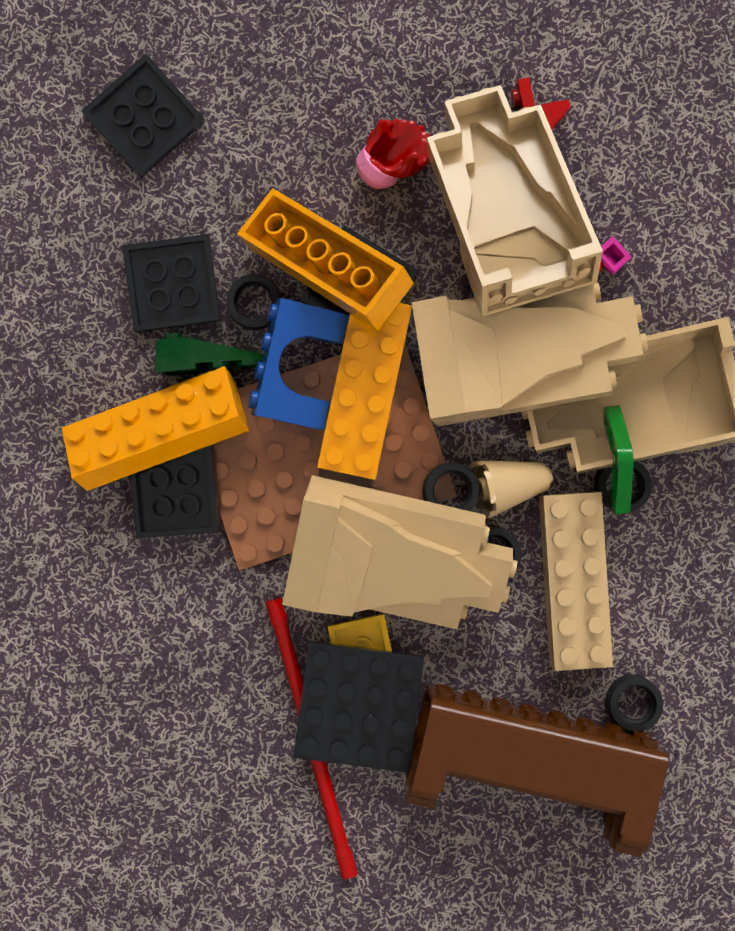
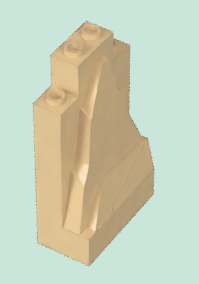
M501 85L444 101L445 121L449 131L439 132L434 136L427 137V153L460 241V255L481 316L483 317L597 283L603 250L541 104L525 107L512 113Z
M599 282L483 317L475 297L464 300H450L446 295L412 302L430 419L439 427L612 396V387L617 386L615 370H608V366L643 360V352L648 351L646 334H640L638 323L643 322L640 304L634 305L633 296L596 303V301L602 300Z
M729 317L646 336L648 351L643 352V360L608 366V370H615L617 386L612 387V396L522 411L523 420L529 419L531 430L526 431L529 448L535 447L537 453L571 446L572 450L566 451L570 468L576 467L577 474L612 467L613 458L604 427L603 409L604 406L616 405L621 407L633 449L634 462L676 452L685 453L734 443L735 360L732 350L735 347V341Z
M312 475L303 499L282 605L316 613L353 617L354 612L370 609L458 629L460 619H466L469 606L499 613L501 603H507L510 586L507 585L509 577L514 578L517 561L513 560V548L487 543L490 527L485 526L486 515Z

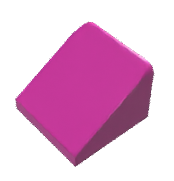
M614 236L601 246L603 250L601 264L611 276L632 258Z

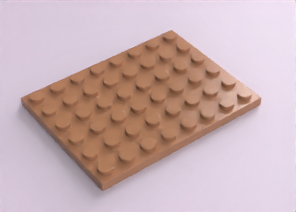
M404 344L375 480L317 468L328 414L324 431L251 415L252 408H248V401L251 391H256L257 383L238 389L249 431L215 443L214 451L220 514L239 571L293 553L303 499L312 475L424 501L422 493L424 480L433 469L446 462L406 344ZM341 354L280 374L285 385L293 392L329 401L331 405ZM450 474L441 476L435 483L434 495L438 503L457 497Z

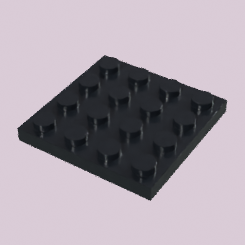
M309 640L293 758L409 773L424 655Z

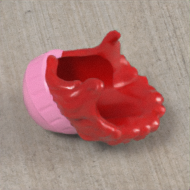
M395 118L391 121L380 119L377 122V126L369 134L367 145L357 155L356 168L358 175L362 181L375 189L389 188L400 178L416 175L418 171L424 169L429 164L427 137H430V135L425 132L423 125L417 126L416 121L413 120L406 121L402 119L400 121Z

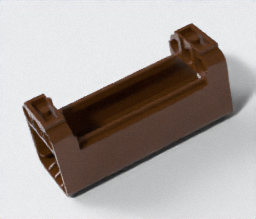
M437 683L435 687L427 685L412 746L409 773H406L404 789L407 803L433 809L436 806L439 792H443L446 775L603 811L604 829L602 836L608 840L609 847H612L615 852L642 857L643 851L647 850L651 840L669 759L668 753L658 745V741L650 738L651 734L644 731L638 732L637 730H634L633 733L624 732L622 727L610 723H605V727L595 725V721L585 717H577V720L566 718V714L555 710L543 713L537 711V707L521 703L520 707L509 705V700L500 697H493L492 700L481 698L480 693L470 690H464V694L453 691V687Z

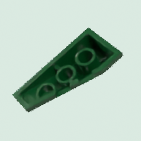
M181 333L164 334V339L156 341L155 373L166 377L206 373L223 366L227 370L256 368L258 361H263L264 354L182 337Z

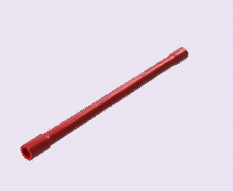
M279 597L275 600L265 601L271 626L275 631L299 718L303 678L288 628L285 608L282 605V597ZM310 760L335 847V856L341 878H353L358 875L352 849L348 844L326 762Z

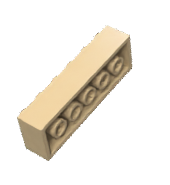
M602 492L539 495L550 666L554 671L613 667Z

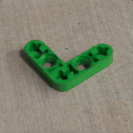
M619 405L604 406V427L613 458L612 510L614 515L629 514L634 467L633 449L621 407Z

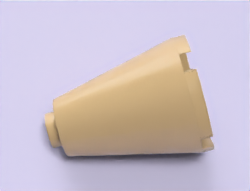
M479 460L474 461L470 465V469L475 468L474 474L478 479L480 488L478 502L475 506L476 508L482 507L486 519L494 517L547 491L553 482L552 471L543 462Z

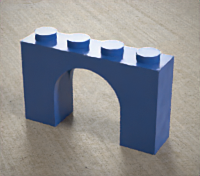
M284 298L277 299L275 304L271 303L267 316V321H271L269 333H264L261 342V350H265L263 361H258L254 378L258 379L256 391H251L248 401V408H252L251 415L324 431L330 402L300 395L290 390L281 378L279 360L284 348L296 338H309L334 345L343 344L349 315Z

